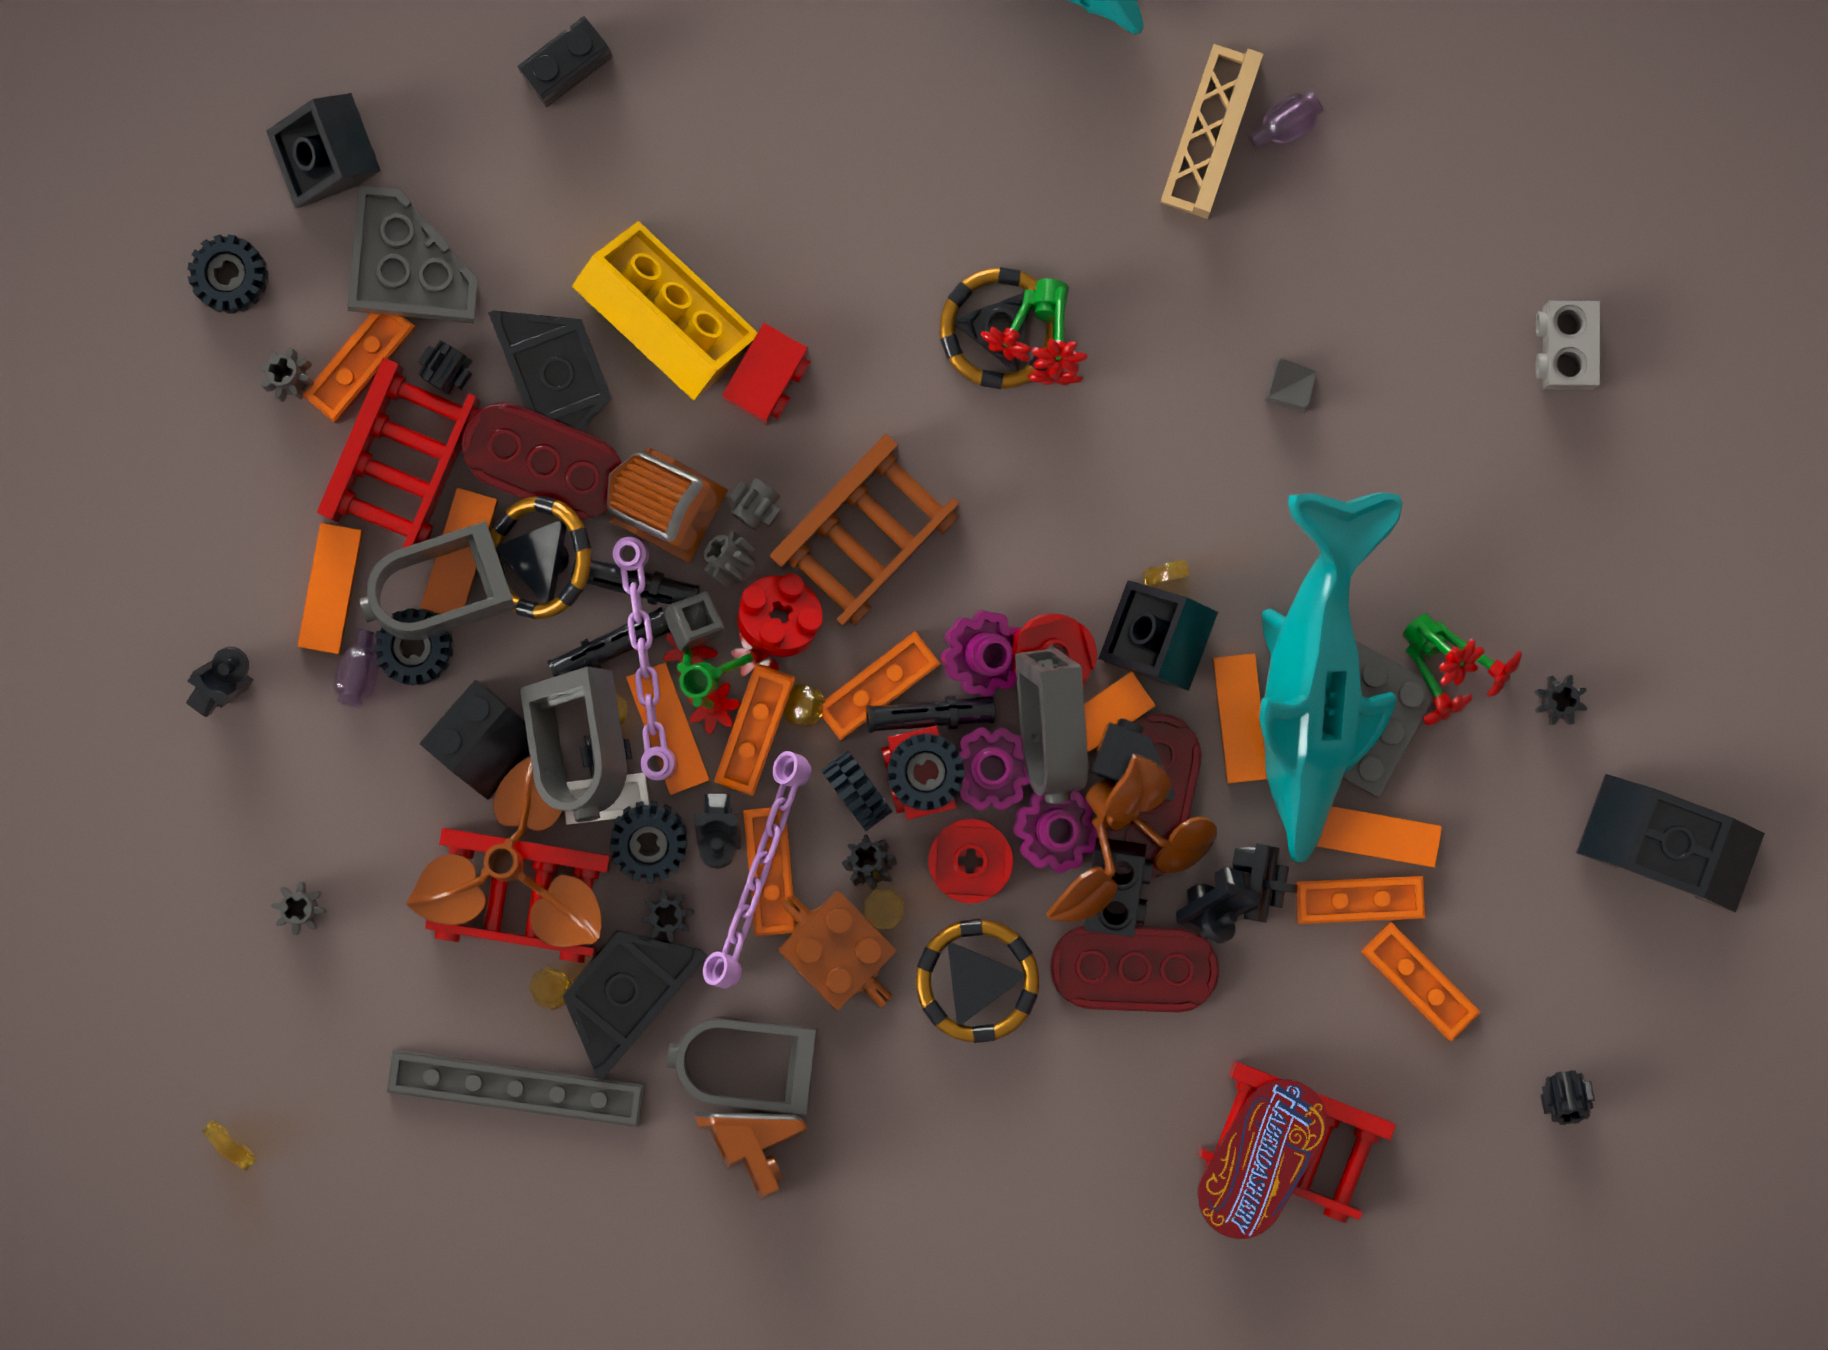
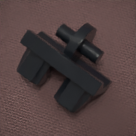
M228 646L219 650L210 662L194 670L188 682L195 686V689L186 701L187 705L201 715L208 717L213 713L216 706L222 708L230 700L248 690L254 679L247 675L249 671L247 655L237 647Z
M705 794L704 814L695 813V831L700 858L710 868H725L734 860L736 850H741L738 814H733L730 794Z
M1256 843V848H1235L1232 863L1233 869L1251 873L1249 890L1257 892L1259 896V904L1243 913V919L1267 923L1269 905L1282 908L1285 892L1296 894L1298 892L1299 885L1287 883L1289 866L1277 865L1278 847Z
M1223 867L1215 872L1216 888L1202 883L1195 884L1187 889L1188 905L1176 911L1178 924L1193 923L1200 928L1203 938H1211V940L1221 944L1234 937L1237 917L1259 904L1258 893L1245 888L1243 872L1230 867Z

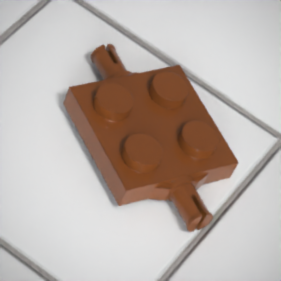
M835 891L821 906L811 910L794 893L789 895L787 899L797 910L787 900H784L780 906L798 923L792 935L777 951L834 1010L838 1011L853 995L863 990L879 1008L883 1007L886 1004L883 998L889 1001L893 995L878 982L876 977L881 967L897 950L840 891Z

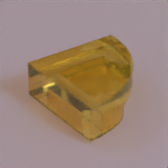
M1184 559L1166 563V565L1151 567L1142 572L1145 585L1147 586L1181 580L1189 576L1187 562Z
M211 1120L202 1130L204 1135L220 1155L247 1171L256 1161L254 1154L244 1144L241 1146L233 1141L227 1133L229 1130L217 1121Z

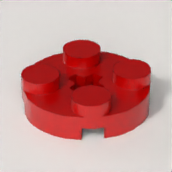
M789 573L783 576L763 577L750 584L742 593L736 620L741 635L750 646L759 650V647H762L765 650L773 651L772 656L790 657L800 654L810 647L820 630L823 618L820 602L814 592L804 585L801 577ZM774 609L783 610L788 614L786 623H782L779 618L772 619L770 617Z
M1046 613L1032 618L1016 631L1012 647V667L1015 675L1016 653L1044 650L1053 644L1056 649H1062L1066 656L1082 667L1083 686L1087 683L1085 680L1089 677L1091 669L1094 670L1096 665L1097 649L1092 634L1083 624L1063 614Z
M963 819L942 829L931 845L928 865L930 874L939 890L951 899L962 903H980L999 893L1007 883L1012 872L1013 855L1011 847L1002 832L990 823L979 819ZM969 848L975 849L976 856L983 858L982 866H976L973 874L966 873L965 866L958 864L959 856H965Z

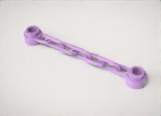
M624 537L615 544L613 559L617 566L620 567L623 588L627 594L631 595L633 612L628 617L629 638L631 646L638 651L640 668L635 674L637 698L640 704L645 706L647 724L644 726L642 734L645 753L641 758V769L649 779L664 780L674 774L677 768V759L673 751L667 748L664 727L657 722L655 705L660 700L659 681L656 670L649 664L648 649L653 643L650 617L642 610L640 593L645 588L643 567L648 562L649 549L646 543L639 538ZM627 546L634 547L636 551L635 558L630 562L626 561L623 557V550ZM627 570L638 571L639 586L636 582H632L629 587ZM634 619L638 624L644 619L646 641L644 638H639L637 643ZM651 674L654 698L651 694H647L644 699L641 675L647 680ZM657 731H659L661 746L651 748L649 732L651 735H656ZM656 755L660 756L664 761L663 769L659 772L651 767V759Z
M785 751L774 762L773 777L780 786L722 952H714L709 955L704 963L703 977L710 985L728 988L737 984L741 978L742 968L738 963V959L762 893V888L770 871L772 859L786 825L799 786L805 785L811 777L812 770L810 764L804 756ZM786 786L791 788L787 799L783 797ZM777 810L783 811L779 825L773 824ZM770 836L774 839L771 844L769 852L764 851L768 837ZM759 863L765 864L760 879L754 877ZM750 890L755 891L751 905L745 904ZM740 916L746 918L742 932L736 931ZM731 943L736 945L733 956L728 955Z

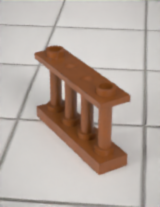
M886 433L769 555L782 570L788 564L793 568L798 566L844 610L836 619L842 627L849 621L856 626L872 609L867 602L936 530L943 535L959 518L954 512L959 507V502L954 497L943 507L896 463L898 458L894 453L898 450V444ZM875 473H878L881 477L885 474L932 519L915 538L867 493L869 488L865 483ZM846 503L851 507L856 505L903 549L886 568L838 523L840 519L836 514ZM817 533L823 538L827 535L874 580L857 598L809 554L811 549L807 544Z

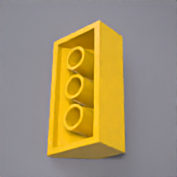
M639 221L593 254L572 284V287L589 304L602 314L693 401L724 375L750 347L758 333Z

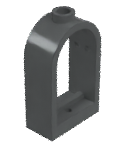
M486 521L396 550L386 555L376 564L369 576L367 596L359 599L367 623L377 620L388 633L404 640L426 639L516 609ZM470 546L488 599L414 623L396 621L383 612L380 605V595L385 582L392 574L400 569Z
M1056 648L1016 653L1021 743L1027 776L1034 792L1038 796L1045 795L1046 802L1064 803L1071 799L1070 791L1082 790L1085 787L1088 777L1082 667Z
M584 667L520 688L533 778L539 795L549 806L555 809L574 812L575 822H588L599 819L600 812L609 808L620 796L627 776V761L612 670ZM585 698L595 771L588 790L580 798L575 799L566 783L555 707Z
M730 1018L708 1019L693 1027L683 1037L680 1044L670 1043L667 1068L676 1069L679 1080L686 1091L704 1103L807 1115L817 1028ZM712 1028L792 1036L785 1101L716 1094L702 1089L694 1082L688 1071L687 1053L690 1044L698 1034Z

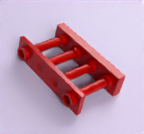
M383 357L316 513L335 522L339 521L341 514L347 516L350 513L407 537L402 547L405 548L430 539L434 526L428 523L461 449L464 429L471 417L480 410L478 407L481 401L476 396L468 393L462 406L405 382L406 377L401 376L404 368L398 363ZM400 397L456 421L447 444L389 421V416L385 412L390 400H397ZM384 436L439 459L440 461L431 482L428 483L372 459L373 454L368 453L374 437L380 439ZM365 475H368L423 498L414 521L412 522L356 498V493L352 492L357 477L363 478Z
M442 828L439 845L450 846L448 854H456L469 860V858H474L475 851L487 852L495 845L504 844L505 840L509 838ZM521 840L514 845V849L520 853L523 859L533 860L532 869H536L534 881L547 891L551 884L552 872L557 873L558 865L575 867L574 876H577L578 879L586 883L591 890L593 889L594 879H599L600 872H610L611 855ZM493 876L491 878L483 928L461 924L446 925L426 920L425 929L435 930V939L459 942L460 935L560 951L559 959L584 963L585 956L593 957L597 951V947L587 945L565 948L554 947L539 939L532 929L530 912L533 904L543 897L533 890L525 935L500 931L508 882H502Z
M1234 1060L1228 1076L1237 1080L1235 1088L1238 1089L1215 1151L1213 1152L1203 1147L1199 1149L1198 1156L1206 1160L1204 1168L1207 1167L1250 1094L1263 1084L1283 1079ZM1315 1092L1323 1102L1327 1113V1132L1321 1147L1292 1194L1324 1206L1323 1214L1340 1222L1347 1223L1349 1216L1360 1220L1363 1212L1358 1208L1350 1206L1349 1203L1372 1144H1377L1379 1137L1391 1140L1396 1124ZM1340 1121L1356 1127L1353 1135L1357 1137L1332 1199L1309 1189L1333 1127L1338 1128Z

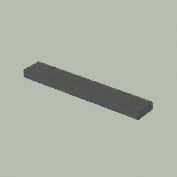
M393 1050L387 1093L639 1127L645 1084L610 1079L600 1080L596 1077Z

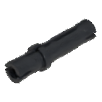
M575 559V562H574V565H573L572 574H571V579H572V576H573V573H574L576 559ZM591 559L587 584L627 594L622 585L619 566ZM627 570L629 587L632 582H636L639 586L638 571ZM655 571L654 574L644 572L645 588L640 593V596L647 599L648 604L657 605L659 602L670 605L699 594L700 585L666 578L664 573Z
M662 607L648 614L651 621L653 639L668 632L670 633L663 616L664 611ZM644 619L640 624L634 620L637 643L639 638H644L646 641ZM628 624L622 625L590 642L586 638L580 641L581 646L552 660L550 659L547 663L554 677L584 667L602 669L600 664L634 649L630 643Z
M953 695L946 696L943 701L881 706L867 705V728L869 733L933 726H947L951 730L957 729L958 725L994 723V698L989 696L956 699Z

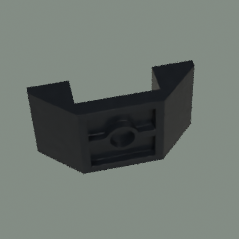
M1605 774L1576 853L1614 868L1628 870L1736 913L1765 833L1737 819L1655 788Z

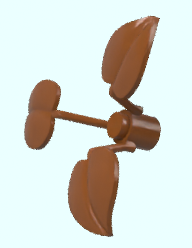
M1133 755L1126 773L1117 785L1113 780H1103L1095 784L1086 795L1087 803L1098 816L1092 823L1098 831L1105 861V870L1101 867H1095L1083 873L1066 889L1045 915L1054 921H1082L1097 915L1111 902L1118 886L1111 879L1115 874V868L1105 827L1120 830L1133 821L1154 842L1163 847L1154 858V864L1158 869L1166 873H1177L1195 865L1206 855L1217 838L1216 825L1209 818L1194 817L1177 826L1169 839L1162 838L1138 815L1140 811H1150L1163 802L1170 791L1171 780L1166 772L1156 763L1144 757Z
M528 757L518 763L504 777L497 788L493 802L497 821L506 827L518 826V830L510 839H506L504 844L495 845L486 852L484 857L485 868L481 870V875L477 877L474 864L463 856L456 854L440 856L429 863L424 869L406 904L412 911L427 920L446 925H460L472 921L484 910L486 896L479 885L484 884L489 876H493L502 882H511L518 879L543 897L533 904L530 912L531 926L539 939L554 947L563 948L594 944L600 938L602 915L597 898L590 887L576 877L561 875L552 881L547 891L522 872L524 861L520 853L514 849V845L523 837L526 827L537 832L547 830L559 820L563 810L549 806L539 795L534 783L531 758Z

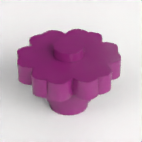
M978 610L972 619L959 617L954 622L953 627L945 633V640L950 647L942 652L941 661L945 666L947 677L952 680L961 681V688L964 692L985 697L993 695L997 687L1002 689L1012 688L1017 680L1012 667L1013 637L1020 628L1008 626V620L1004 614L985 610Z
M980 727L971 734L963 736L959 743L961 749L959 754L964 765V780L960 789V799L980 811L988 808L990 804L997 810L1003 811L1012 804L1020 802L1023 799L1021 786L1030 784L1025 769L1023 752H1021V737L1012 734L1003 727L998 728L992 735L987 729Z
M1070 791L1071 799L1064 803H1048L1045 801V795L1038 796L1034 792L1030 797L1031 806H1023L1017 810V821L1014 823L1013 833L1018 838L1023 839L1019 852L1034 867L1043 868L1049 864L1054 871L1063 873L1069 869L1081 866L1083 862L1082 853L1094 851L1096 837L1099 836L1092 820H1090L1094 811L1079 792Z

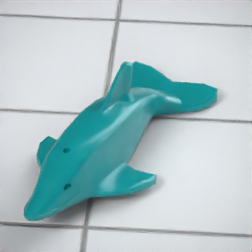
M1314 493L1289 495L1288 506L1293 520L1317 544L1321 553L1304 578L1287 615L1284 616L1271 608L1262 612L1263 635L1271 658L1265 698L1261 701L1259 721L1264 738L1265 770L1269 789L1286 832L1290 857L1296 863L1305 862L1312 854L1325 826L1343 776L1375 745L1384 732L1397 701L1396 694L1392 692L1369 698L1363 697L1361 694L1359 654L1350 619L1349 592L1351 576L1355 569L1392 532L1398 523L1403 505L1398 494L1372 493L1348 502Z

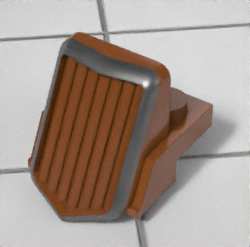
M648 447L646 452H637L631 455L609 474L607 508L612 515L609 522L690 564L728 489L679 461Z
M697 1111L694 1114L699 1128L710 1130L727 1169L740 1163L744 1164L760 1201L776 1194L779 1190L777 1183L783 1179L773 1155L765 1158L763 1152L804 1134L808 1129L804 1120L795 1114Z

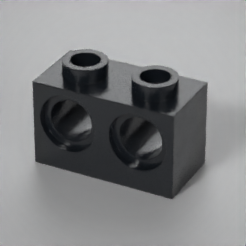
M1096 837L1092 868L1101 867L1105 870L1099 837ZM1108 839L1113 864L1118 861H1125L1133 867L1130 873L1122 875L1115 872L1111 878L1118 886L1111 902L1119 901L1127 907V910L1121 914H1113L1105 907L1097 915L1084 920L1083 930L1134 938L1136 923L1144 924L1148 899L1140 898L1141 884L1150 885L1153 859L1145 858L1147 844Z

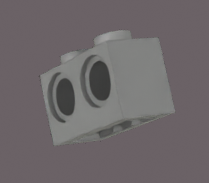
M1549 300L1543 306V312L1538 311L1536 315L1537 337H1543V353H1537L1536 378L1543 379V389L1594 390L1600 385V301ZM1567 314L1575 319L1577 323L1575 334L1567 335L1559 330L1557 325L1559 315ZM1560 356H1568L1575 361L1577 366L1575 376L1567 377L1559 372L1557 360Z

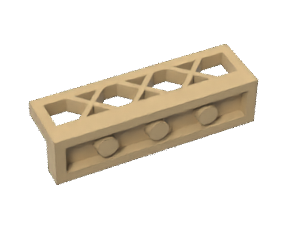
M1213 44L1160 201L1161 204L1208 219L1263 53L1247 49L1246 54ZM1218 57L1242 64L1237 79L1223 86L1220 85L1213 71ZM1211 79L1215 90L1206 94ZM1234 87L1230 101H1228L1224 92ZM1219 95L1226 109L1223 119L1208 126L1200 111L1202 103ZM1198 119L1202 129L1192 133ZM1221 126L1215 141L1211 131ZM1205 134L1213 149L1211 157L1194 165L1187 151L1190 141ZM1183 159H1185L1189 168L1179 173ZM1207 166V169H1206V172H1205V175H1204V178H1203V181H1202V179H1201V177H1200V175H1199V173H1198V170H1200V169H1202V168H1204V167ZM1190 174L1193 175L1200 189L1195 204L1171 196L1176 181Z

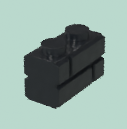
M585 16L570 26L571 30L569 32L564 30L517 66L523 78L546 107L613 58L610 48Z

